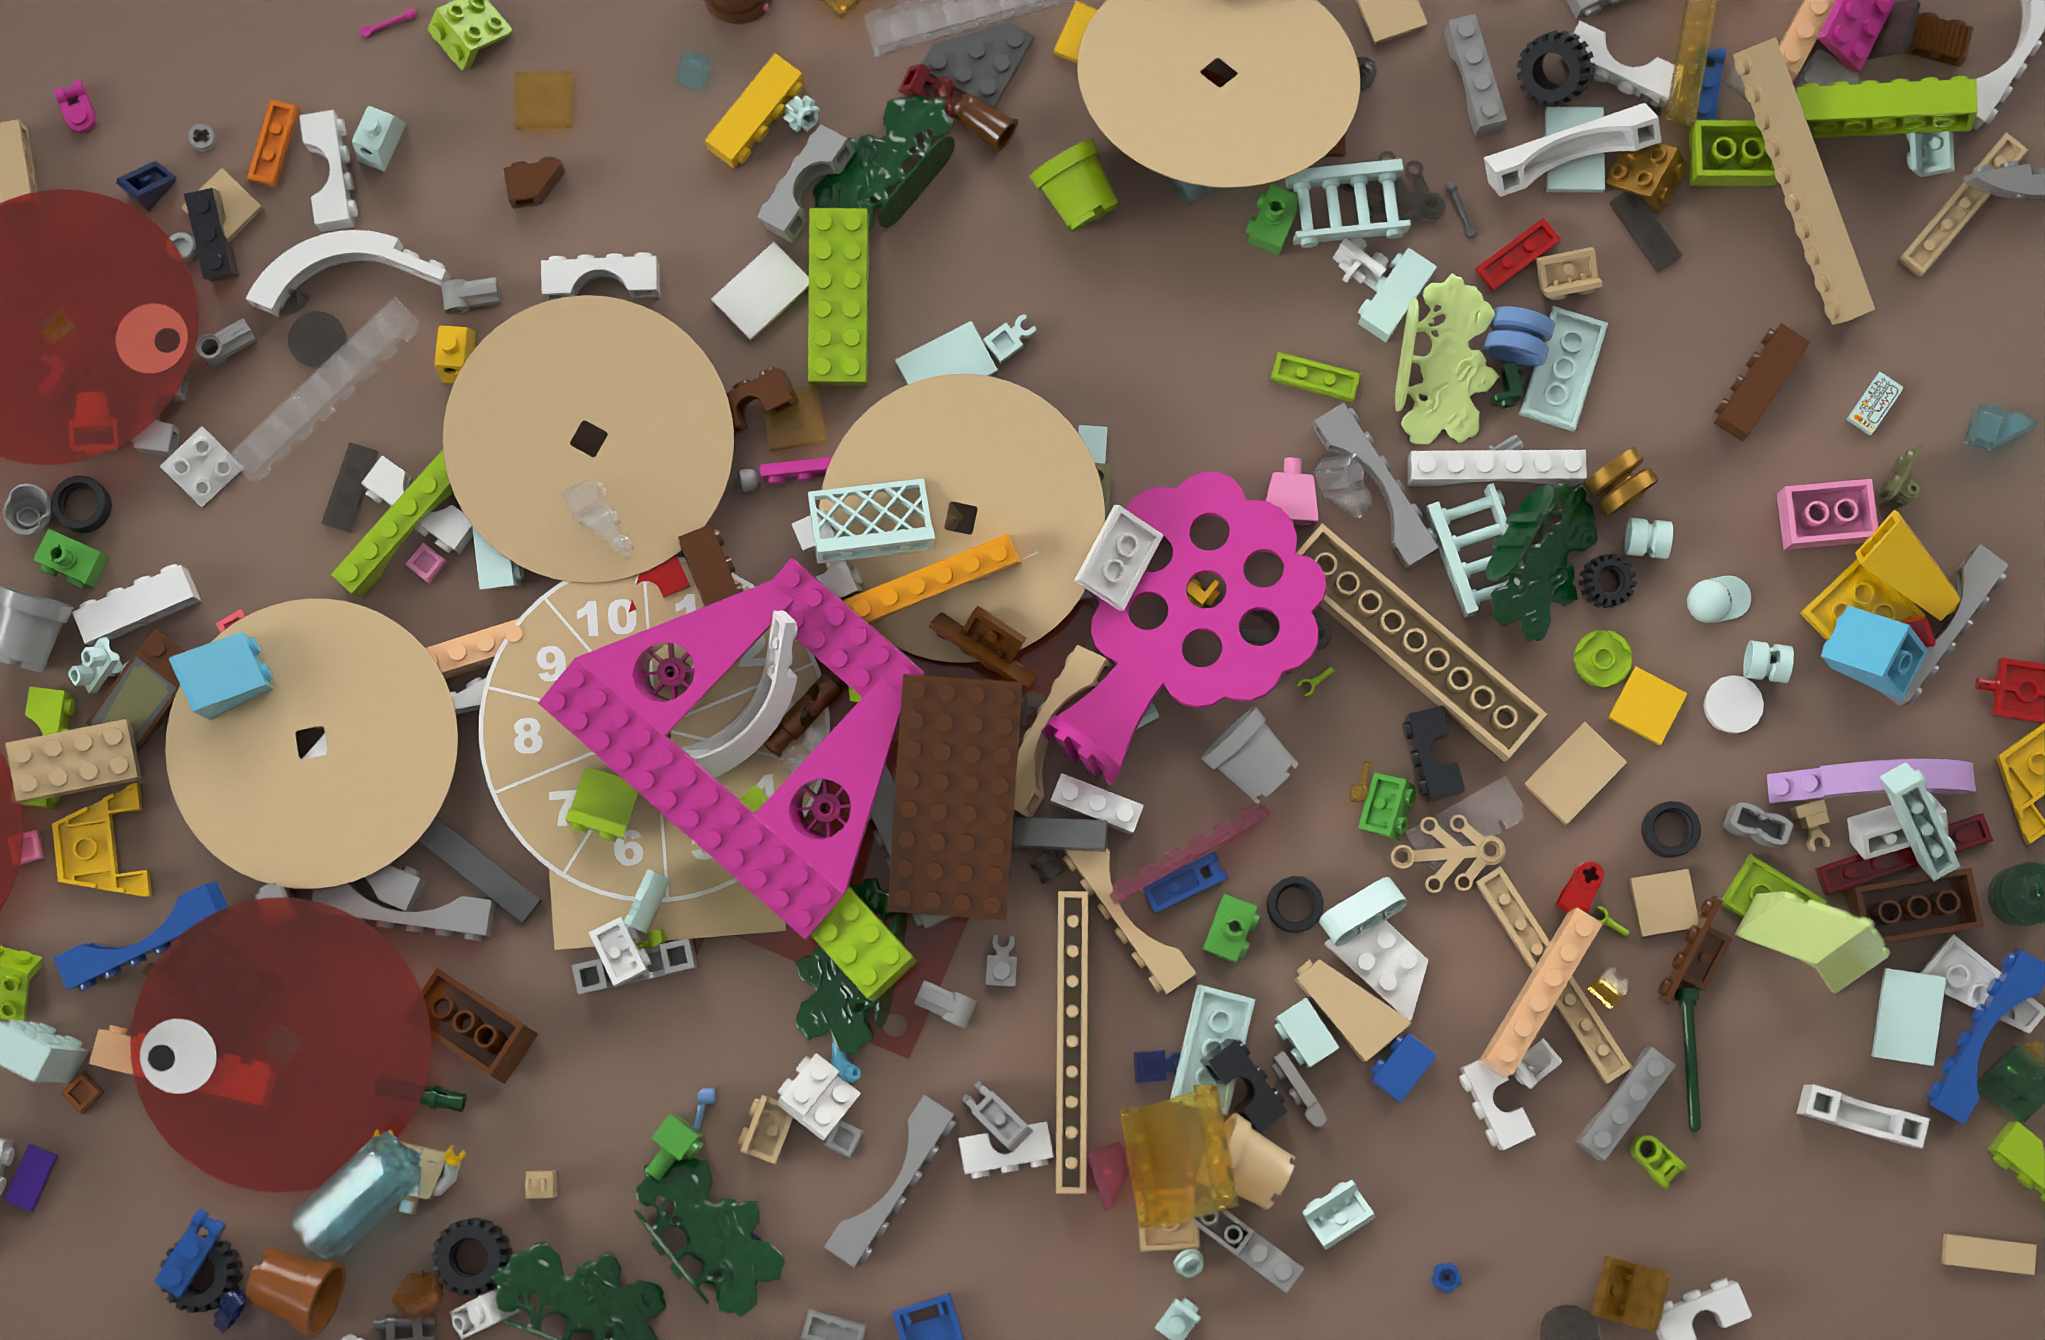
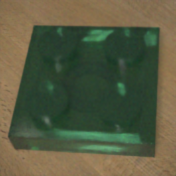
M2014 1043L1977 1080L1978 1090L2024 1124L2045 1104V1065L2017 1043Z

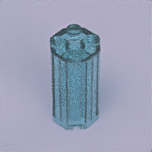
M384 1132L381 1136H374L296 1209L293 1226L297 1232L302 1229L305 1234L301 1239L304 1245L324 1259L331 1258L335 1254V1258L341 1257L420 1184L422 1169L418 1164L421 1162L419 1153L399 1142L390 1132Z

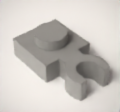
M994 935L992 944L996 950V956L988 955L986 985L1015 987L1017 957H1009V952L1015 944L1014 937H1009L1008 946L1001 947L998 945V935Z

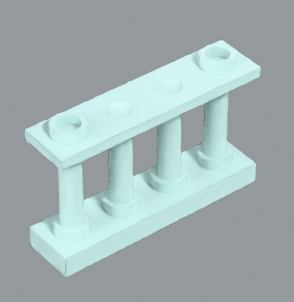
M1402 159L1306 168L1295 175L1285 178L1286 190L1294 189V192H1297L1302 231L1295 232L1293 245L1301 244V247L1309 248L1317 246L1318 242L1344 240L1345 238L1356 239L1386 235L1388 239H1395L1404 236V233H1407L1411 222L1410 220L1399 221L1394 181L1400 177L1403 171ZM1379 180V183L1383 185L1387 222L1371 224L1365 185L1368 181ZM1351 183L1355 191L1359 225L1342 227L1337 187L1340 186L1339 184ZM1322 186L1323 189H1326L1331 228L1314 230L1309 190H1311V187Z
M1494 483L1489 484L1485 488L1484 493L1486 497L1448 510L1446 508L1441 509L1438 501L1429 504L1424 510L1430 528L1438 538L1439 542L1436 544L1439 547V553L1463 618L1475 615L1479 610L1477 606L1480 605V602L1491 599V593L1494 589L1505 586L1509 582L1508 580L1478 591L1475 589L1471 590L1468 582L1470 575L1486 570L1492 556L1466 564V562L1461 563L1458 555L1460 548L1497 535L1503 536L1509 527L1503 510V506H1505L1503 494L1500 489L1496 490ZM1488 508L1491 509L1496 524L1458 537L1456 535L1451 536L1448 525L1451 523L1450 521ZM1522 560L1520 561V563L1518 564V566H1522V565H1523V561H1522ZM1517 577L1514 578L1515 584L1519 585L1520 580Z

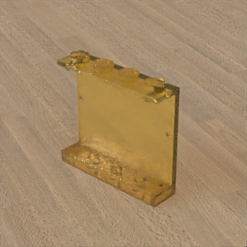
M1217 1085L1193 1086V1092L1146 1107H1126L1120 1109L1140 1229L1162 1228L1239 1206Z

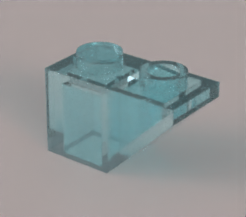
M1981 404L1973 410L1964 443L1993 451L2029 433L2037 427L2038 422L2029 419L2030 417L2027 414L2021 412L2009 413L2003 411L1996 404Z

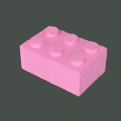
M1872 479L1785 486L1776 493L1784 550L1865 543L1878 528Z

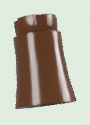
M969 93L962 97L953 111L954 117L961 121L963 126L982 139L995 153L1000 152L1009 143L1018 126V119L995 109L980 98H975Z

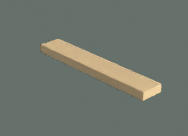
M2006 132L1977 167L1991 165L1992 169L2001 168L2000 164L2010 161L2019 162L2029 150ZM1963 182L1898 261L1921 278L1991 194Z

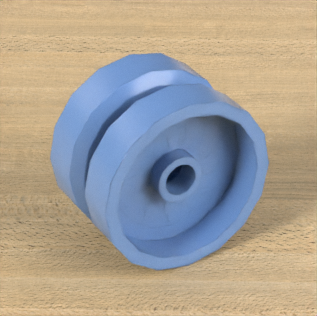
M1512 306L1495 308V317L1489 325L1493 331L1489 332L1486 336L1483 347L1484 352L1502 362L1516 361V365L1538 367L1544 365L1549 351L1545 342L1552 338L1555 327L1554 321L1544 314L1525 308Z

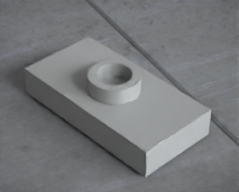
M809 1309L800 1339L863 1340L867 1325Z

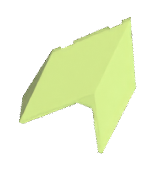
M1789 892L1757 893L1734 934L1739 938L1797 958L1815 968L1830 991L1835 994L1888 958L1890 954L1889 949L1884 947L1885 943L1877 929L1872 928L1874 924L1871 920L1856 918L1848 912L1813 900H1809L1807 904L1803 902L1804 900L1799 897L1797 898L1795 894Z

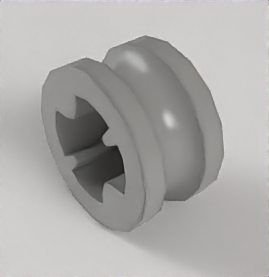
M196 124L189 131L188 138L195 150L206 152L214 147L216 136L208 125ZM209 133L210 135H207L208 141L206 143L203 141L196 143L195 141H198L197 134L205 135Z

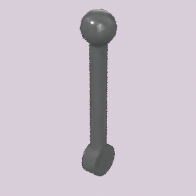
M1449 182L1446 189L1452 194L1465 224V235L1469 238L1474 237L1477 230L1475 226L1470 224L1457 193V184Z

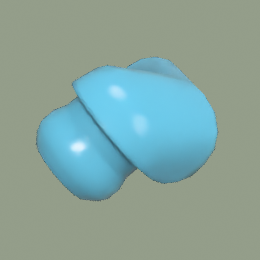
M832 1042L831 1065L839 1070L838 1076L847 1083L857 1081L861 1075L860 1069L846 1058L847 1053L838 1051L834 1042Z

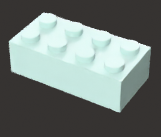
M10 1019L9 1023L0 1022V1065L33 1082L70 1083L79 1072L89 1051L81 1048V1041L68 1035L65 1037L58 1034L55 1035L56 1029L42 1022L37 1024L32 1021L30 1023L23 1020L18 1022Z

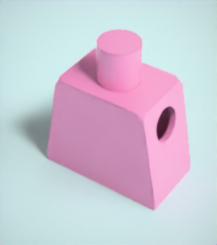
M1285 458L1284 473H1272L1265 501L1282 508L1293 521V525L1316 527L1318 508L1314 476L1301 474L1302 459Z

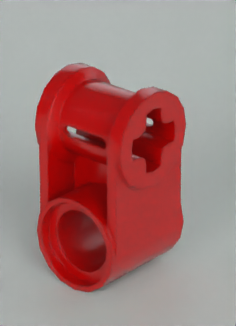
M1595 862L1579 864L1563 888L1555 906L1566 912L1578 907L1585 913H1588L1604 879L1602 867ZM1592 869L1591 874L1595 879L1585 882L1586 876L1582 872Z

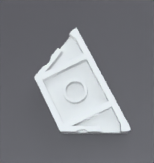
M1383 921L1343 946H1336L1331 939L1324 943L1392 1009L1406 1017L1409 1021L1412 1019L1429 960L1388 921Z

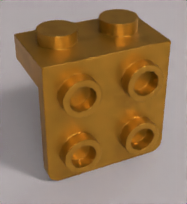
M1657 143L1636 151H1620L1605 176V183L1609 187L1643 196L1650 210L1661 214L1666 204L1671 201L1677 184L1684 178L1688 166L1678 148Z
M1605 1255L1591 1315L1656 1332L1662 1319L1665 1299L1669 1289L1670 1274Z

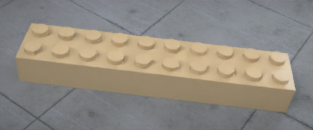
M1323 523L1296 553L1310 557L1320 565L1325 574L1327 590L1320 606L1437 706H1443L1444 712L1503 762L1507 761L1547 715L1545 711Z

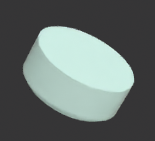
M176 233L167 241V252L177 262H189L197 254L195 241L187 233Z

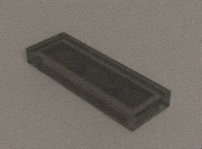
M1625 191L1609 202L1613 211L1657 273L1682 257V253L1642 196Z
M349 442L321 522L323 525L351 533L366 491V487L361 483L375 465L379 454L377 450Z

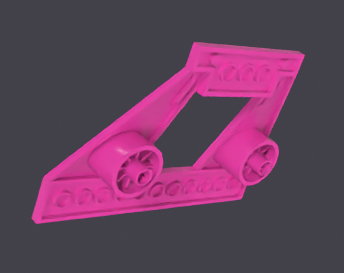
M790 558L774 579L575 657L540 699L538 704L806 940L847 892L900 720L903 674L925 675L926 673L794 558ZM785 611L796 622L797 636L795 639L857 692L862 699L755 813L667 735L771 627L773 612ZM674 643L686 649V653L681 659L675 658ZM668 644L669 657L663 660L655 652ZM689 656L693 659L694 669H691L690 665L686 662ZM652 658L660 663L656 672H649ZM673 667L675 668V671H676L674 676L672 675V674H673V670H672ZM691 672H694L693 681L690 684L687 680L690 678ZM649 675H658L661 683L656 689L652 686ZM683 683L688 689L678 697L677 685ZM665 685L671 686L672 700H668L658 694ZM823 779L824 793L817 795L809 786L817 780ZM828 780H832L842 786L836 794L829 793ZM844 791L849 795L850 804H844V800L840 797ZM806 792L814 798L812 807H802L803 797ZM825 802L830 804V812L825 810L827 807ZM851 807L850 816L847 821L841 814L844 808ZM812 810L813 815L816 817L810 825L805 820L803 811ZM838 819L844 827L833 836L832 821ZM818 821L826 822L827 835L813 830Z

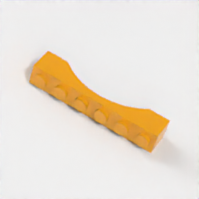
M1005 534L847 598L844 601L865 621L872 624L933 596L996 574L1022 562L1011 535Z

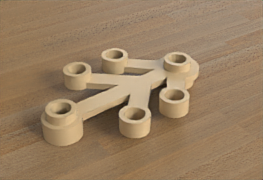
M1457 814L1451 817L1449 827L1454 832L1463 833L1475 846L1463 847L1438 825L1435 818L1425 817L1420 822V830L1424 834L1432 835L1446 848L1412 850L1407 845H1399L1392 850L1390 860L1399 869L1408 868L1413 862L1447 860L1435 875L1428 877L1424 883L1425 889L1429 893H1438L1442 890L1444 881L1464 858H1476L1465 873L1457 875L1454 879V886L1457 890L1467 891L1472 887L1473 880L1486 865H1496L1503 860L1506 849L1504 843L1498 837H1483L1468 824L1466 817ZM1455 818L1463 820L1464 825L1461 829L1453 826ZM1426 820H1431L1434 823L1432 831L1425 830L1424 822ZM1492 845L1495 848L1493 856H1488L1485 853L1486 846ZM1400 851L1407 854V860L1404 863L1397 860L1396 856ZM1460 877L1468 879L1469 884L1466 888L1459 886L1458 880ZM1431 879H1436L1439 882L1437 890L1430 889L1428 884Z

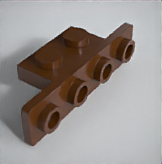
M977 606L973 610L965 626H962L942 612L929 624V628L935 631L940 638L950 641L959 647L964 654L972 656L983 663L988 670L998 673L1008 681L1023 682L1024 691L1035 682L1037 675L1014 660L1026 637L981 607Z
M1712 895L1710 899H1705L1699 910V914L1702 915L1697 925L1693 924L1688 930L1685 940L1688 942L1683 952L1679 951L1671 964L1674 969L1670 977H1665L1658 988V993L1660 994L1659 1001L1669 1005L1681 980L1706 991L1733 939L1710 927L1723 902V899L1719 896Z

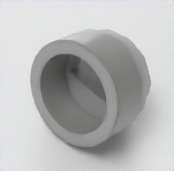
M753 469L738 470L741 492H750L759 485L760 477Z

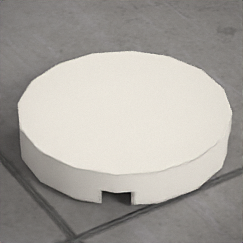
M1735 675L1720 678L1713 683L1706 693L1703 704L1706 718L1712 726L1729 734L1746 732L1756 725L1763 714L1764 706L1762 694L1757 686L1747 678Z

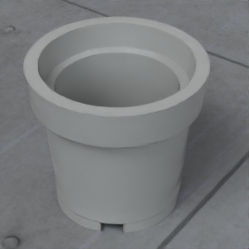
M0 585V662L9 665L11 663L20 666V668L43 672L63 623H68L74 607L44 596Z
M1253 706L1230 725L1210 745L1200 759L1213 770L1216 768L1220 770L1257 804L1261 802L1260 794H1263L1265 797L1269 796L1289 777L1290 774L1287 770L1290 765L1296 768L1299 763L1265 724L1266 718L1257 706Z

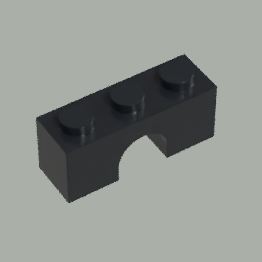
M209 188L185 193L184 197L203 279L216 281L239 276L233 247H230L224 232L223 220H226L220 191Z
M1443 706L1408 714L1405 717L1406 722L1402 723V728L1406 740L1410 739L1413 750L1410 751V758L1413 767H1418L1421 779H1418L1417 783L1421 796H1426L1427 802L1462 794L1466 790L1458 762L1448 765L1440 764L1431 755L1433 741L1446 738L1450 734Z
M1226 1039L1200 1059V1061L1216 1084L1227 1085L1237 1077L1244 1081L1246 1096L1234 1109L1241 1117L1251 1123L1252 1129L1261 1134L1288 1112L1283 1106L1285 1100L1275 1088L1271 1089L1265 1081L1268 1077L1264 1070L1258 1064L1254 1065L1248 1057L1250 1051L1246 1045L1240 1040Z

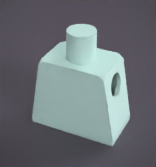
M368 106L352 140L358 162L385 172L406 123L394 115Z

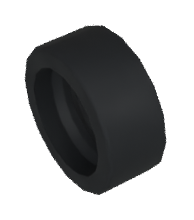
M77 475L65 479L58 484L51 499L52 512L58 522L72 531L80 533L96 531L103 526L109 518L112 508L110 494L105 487L87 476ZM78 488L92 490L98 499L97 509L94 514L83 521L70 518L65 510L67 498Z
M1667 801L1656 805L1647 812L1642 822L1641 834L1644 843L1653 853L1661 857L1675 858L1688 853L1696 846L1701 835V824L1698 815L1690 806L1678 801ZM1667 812L1681 815L1688 825V835L1685 841L1675 847L1665 846L1660 843L1654 833V824L1657 818Z
M1290 876L1280 880L1271 889L1267 897V912L1270 920L1277 928L1286 932L1300 933L1309 930L1319 921L1323 913L1324 899L1321 891L1313 881L1305 877ZM1291 887L1305 890L1312 900L1310 915L1305 920L1299 922H1291L1285 919L1278 909V899L1281 893Z

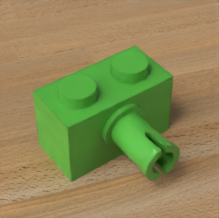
M1271 184L1268 193L1262 191L1256 207L1261 208L1257 218L1251 217L1245 232L1250 234L1248 244L1279 256L1298 213L1299 202L1297 194Z
M48 529L33 558L34 561L42 565L41 571L54 577L61 573L68 577L66 582L81 589L84 584L92 588L95 587L109 559L104 553L51 529Z
M1223 894L1202 951L1233 963L1237 962L1238 957L1244 959L1250 942L1245 941L1248 930H1255L1260 917L1259 914L1255 913L1257 906Z
M669 1114L651 1137L662 1149L645 1170L660 1181L675 1160L695 1158L704 1146L700 1142L704 1135L679 1115Z

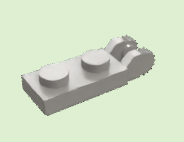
M1280 1051L1272 1056L1275 1062L1271 1065L1272 1069L1280 1080L1286 1078L1292 1087L1288 1092L1297 1105L1301 1103L1304 1105L1303 1116L1309 1121L1308 1123L1314 1127L1326 1124V1113H1323L1324 1110L1287 1054Z
M978 1081L974 1086L982 1096H986L983 1101L977 1105L976 1101L967 1094L961 1099L973 1110L972 1113L1013 1152L1033 1130L993 1091L990 1092Z

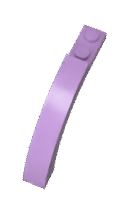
M1947 759L1880 760L1833 764L1814 769L1767 774L1769 804L1886 793L1879 776L1905 762L1914 771L1918 769L1921 771L1928 785L1925 788L1929 793L1946 796L1976 792L1973 763Z

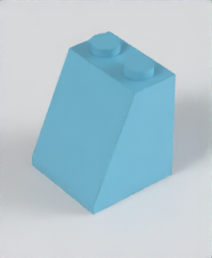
M1847 605L1844 613L1838 617L1836 628L1830 639L1825 642L1821 657L1831 669L1902 701L1929 650L1910 625Z
M243 632L168 658L192 711L207 719L216 717L274 689L270 680L274 679L269 666L266 663L262 664L258 656L261 653V648L254 637L250 638V636Z

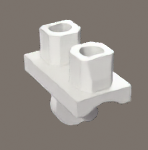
M1345 238L1333 256V259L1340 263L1339 267L1346 272L1342 280L1348 283L1354 278L1359 283L1364 282L1374 289L1386 271L1385 266L1388 258L1380 252H1376L1372 257L1363 252L1367 244L1362 238L1350 240Z

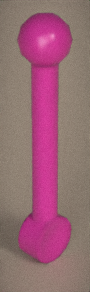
M408 8L404 14L375 26H363L360 33L364 38H370L375 31L407 18L414 19L416 11Z

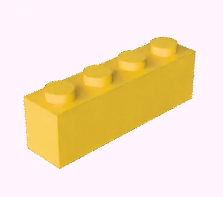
M775 53L705 139L707 149L733 169L739 163L743 164L751 154L750 149L756 141L761 142L766 137L769 131L768 127L773 120L777 121L783 116L785 105L791 98L794 99L795 96H799L804 88L802 73Z

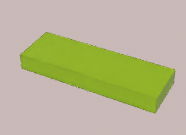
M1277 352L1270 381L1353 403L1361 373Z

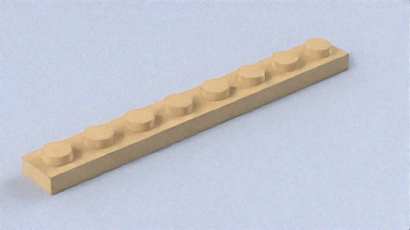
M1500 866L1476 881L1475 884L1533 971L1550 941ZM1571 976L1554 1006L1605 1084H1608L1631 1069L1632 1066L1574 977Z

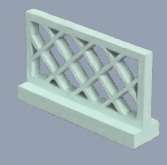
M924 478L808 492L817 564L934 550L935 536L931 524ZM919 488L920 497L914 505L901 496L906 489ZM886 492L893 497L885 508L872 500L877 493ZM856 495L864 502L854 511L843 503L848 496ZM828 499L835 505L827 514H824L816 508L815 500ZM896 501L909 509L902 519L889 512ZM868 504L880 512L872 523L860 515ZM920 504L922 505V510L918 508ZM838 508L851 515L844 526L831 519V516ZM913 513H916L924 519L925 527L912 528L905 522ZM884 516L897 524L892 531L884 532L877 527V524ZM818 517H820V518L822 519L819 524H818ZM855 519L868 527L862 535H854L847 530ZM826 522L839 531L834 538L821 539L820 530Z

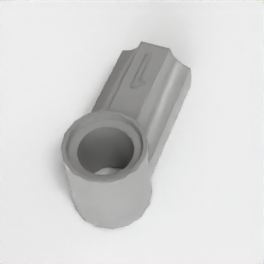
M496 277L468 282L463 279H452L441 283L446 314H462L470 311V308L501 303L500 288Z
M242 318L215 334L201 336L196 343V349L207 365L218 367L223 365L229 356L255 343L257 339L245 319ZM218 346L215 354L206 355L210 347Z
M923 981L914 1004L942 1016V1019L966 1029L977 1001L955 991L952 993L933 983Z

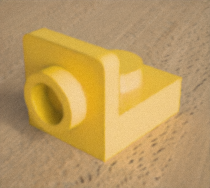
M1193 578L1187 587L1188 600L1199 608H1203L1205 604L1211 606L1220 594L1217 590L1220 582L1215 579L1209 588L1203 591V585Z

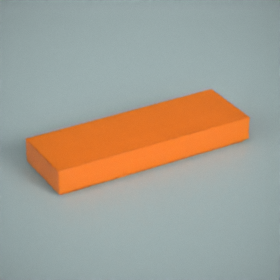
M270 99L247 175L249 182L274 188L277 187L300 109L297 105Z

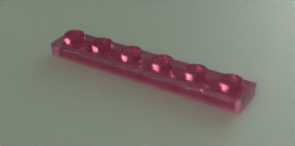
M1253 804L1238 813L1240 818L1231 823L1229 819H1226L1213 827L1215 830L1213 834L1206 837L1202 833L1188 841L1190 847L1181 851L1177 847L1164 855L1166 861L1156 866L1153 861L1139 869L1141 875L1133 880L1127 876L1114 884L1116 889L1109 896L1115 905L1264 820L1270 815L1263 804L1255 809Z

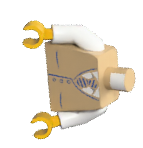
M377 1129L372 1138V1144L377 1148L378 1164L383 1180L388 1184V1190L402 1193L398 1211L415 1215L419 1198L432 1200L436 1196H441L456 1182L460 1162L466 1155L465 1150H462L456 1156L452 1151L454 1145H451L446 1152L402 1141H393L391 1145L393 1131L388 1130L386 1138H382L379 1135V1129Z

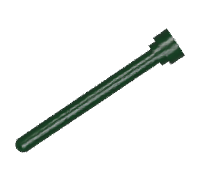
M1677 988L1675 1001L1678 1000V1006L1682 1007L1688 1121L1690 1130L1697 1132L1701 1128L1694 1006H1697L1696 1000H1699V988Z

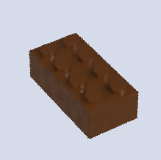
M1972 868L1954 870L1935 881L1929 875L1845 890L1850 915L1859 919L1871 920L1874 924L1872 928L1877 929L1884 943L1984 927Z

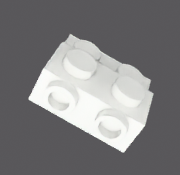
M816 1053L812 1059L806 1056L796 1068L799 1074L794 1081L788 1078L778 1090L781 1097L777 1105L824 1141L861 1093L838 1076L839 1070Z

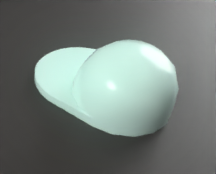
M1728 575L1698 582L1690 590L1687 597V607L1691 615L1704 623H1718L1738 618L1746 613L1751 604V592L1747 584L1738 577Z

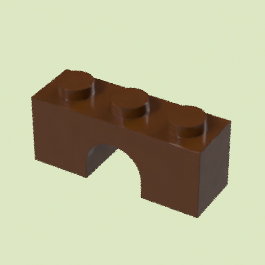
M775 367L764 369L759 373L760 377L752 381L743 380L733 386L734 390L726 393L733 419L734 435L749 428L744 418V411L746 406L754 400H761L766 412L772 415H776L799 403L785 371L780 368L775 369Z

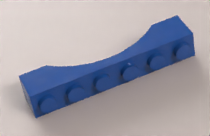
M217 881L206 883L180 895L164 923L140 942L124 947L104 946L90 942L71 948L53 957V960L66 989L70 990L79 987L80 991H84L97 985L96 979L104 976L105 979L114 977L122 973L121 967L128 963L130 967L141 964L148 960L146 955L153 951L156 955L172 949L171 943L178 939L183 943L198 936L196 931L203 927L206 930H210L223 924L221 918L230 915L231 911Z
M2015 949L2013 953L2009 952L2005 956L2001 967L2004 968L1998 979L1994 978L1990 982L1986 993L1989 994L1984 1004L1980 1003L1975 1008L1971 1019L1974 1020L1969 1030L1965 1029L1960 1034L1956 1043L1959 1046L1954 1056L1950 1055L1945 1060L1942 1066L1944 1073L1939 1082L1935 1081L1927 1092V1097H1929L1927 1104L1964 1125L1980 1099L1977 1087V1066L1987 1035L2006 1012L2022 1001L2039 995L2045 986V963L2023 950Z

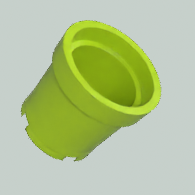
M1093 138L1063 151L1029 175L1037 190H1043L1071 233L1087 226L1086 224L1093 220H1098L1120 204L1098 159L1100 153Z

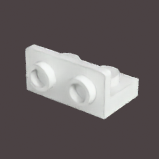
M622 917L589 932L614 987L641 974L644 976L650 974L647 967L651 964L650 958L644 948L639 950L635 942L639 935L635 928L624 924L625 920Z

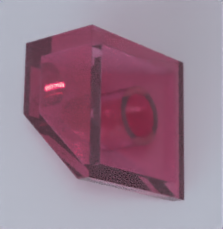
M1120 1141L1086 1152L1103 1207L1106 1211L1112 1209L1130 1170L1128 1163L1133 1162L1128 1145L1122 1146Z

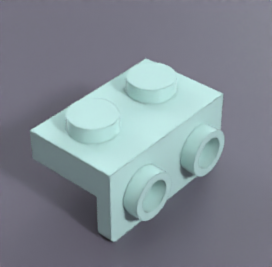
M1953 132L1906 134L1907 140L1910 142L1907 163L1913 172L1920 177L1955 171Z
M1353 1180L1337 1184L1330 1194L1322 1199L1317 1198L1311 1201L1302 1212L1307 1224L1325 1250L1376 1218Z

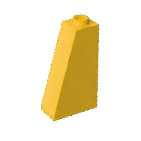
M1895 509L1855 553L1864 568L1940 621L1947 615L1952 614L1961 601L1948 578L1900 513Z

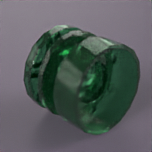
M2025 862L2005 868L1993 877L1988 888V903L1993 914L2003 923L2013 927H2027L2045 922V864L2041 862ZM2029 888L2033 889L2032 895L2035 896V898L2033 899L2029 898L2031 895V893L2028 891Z

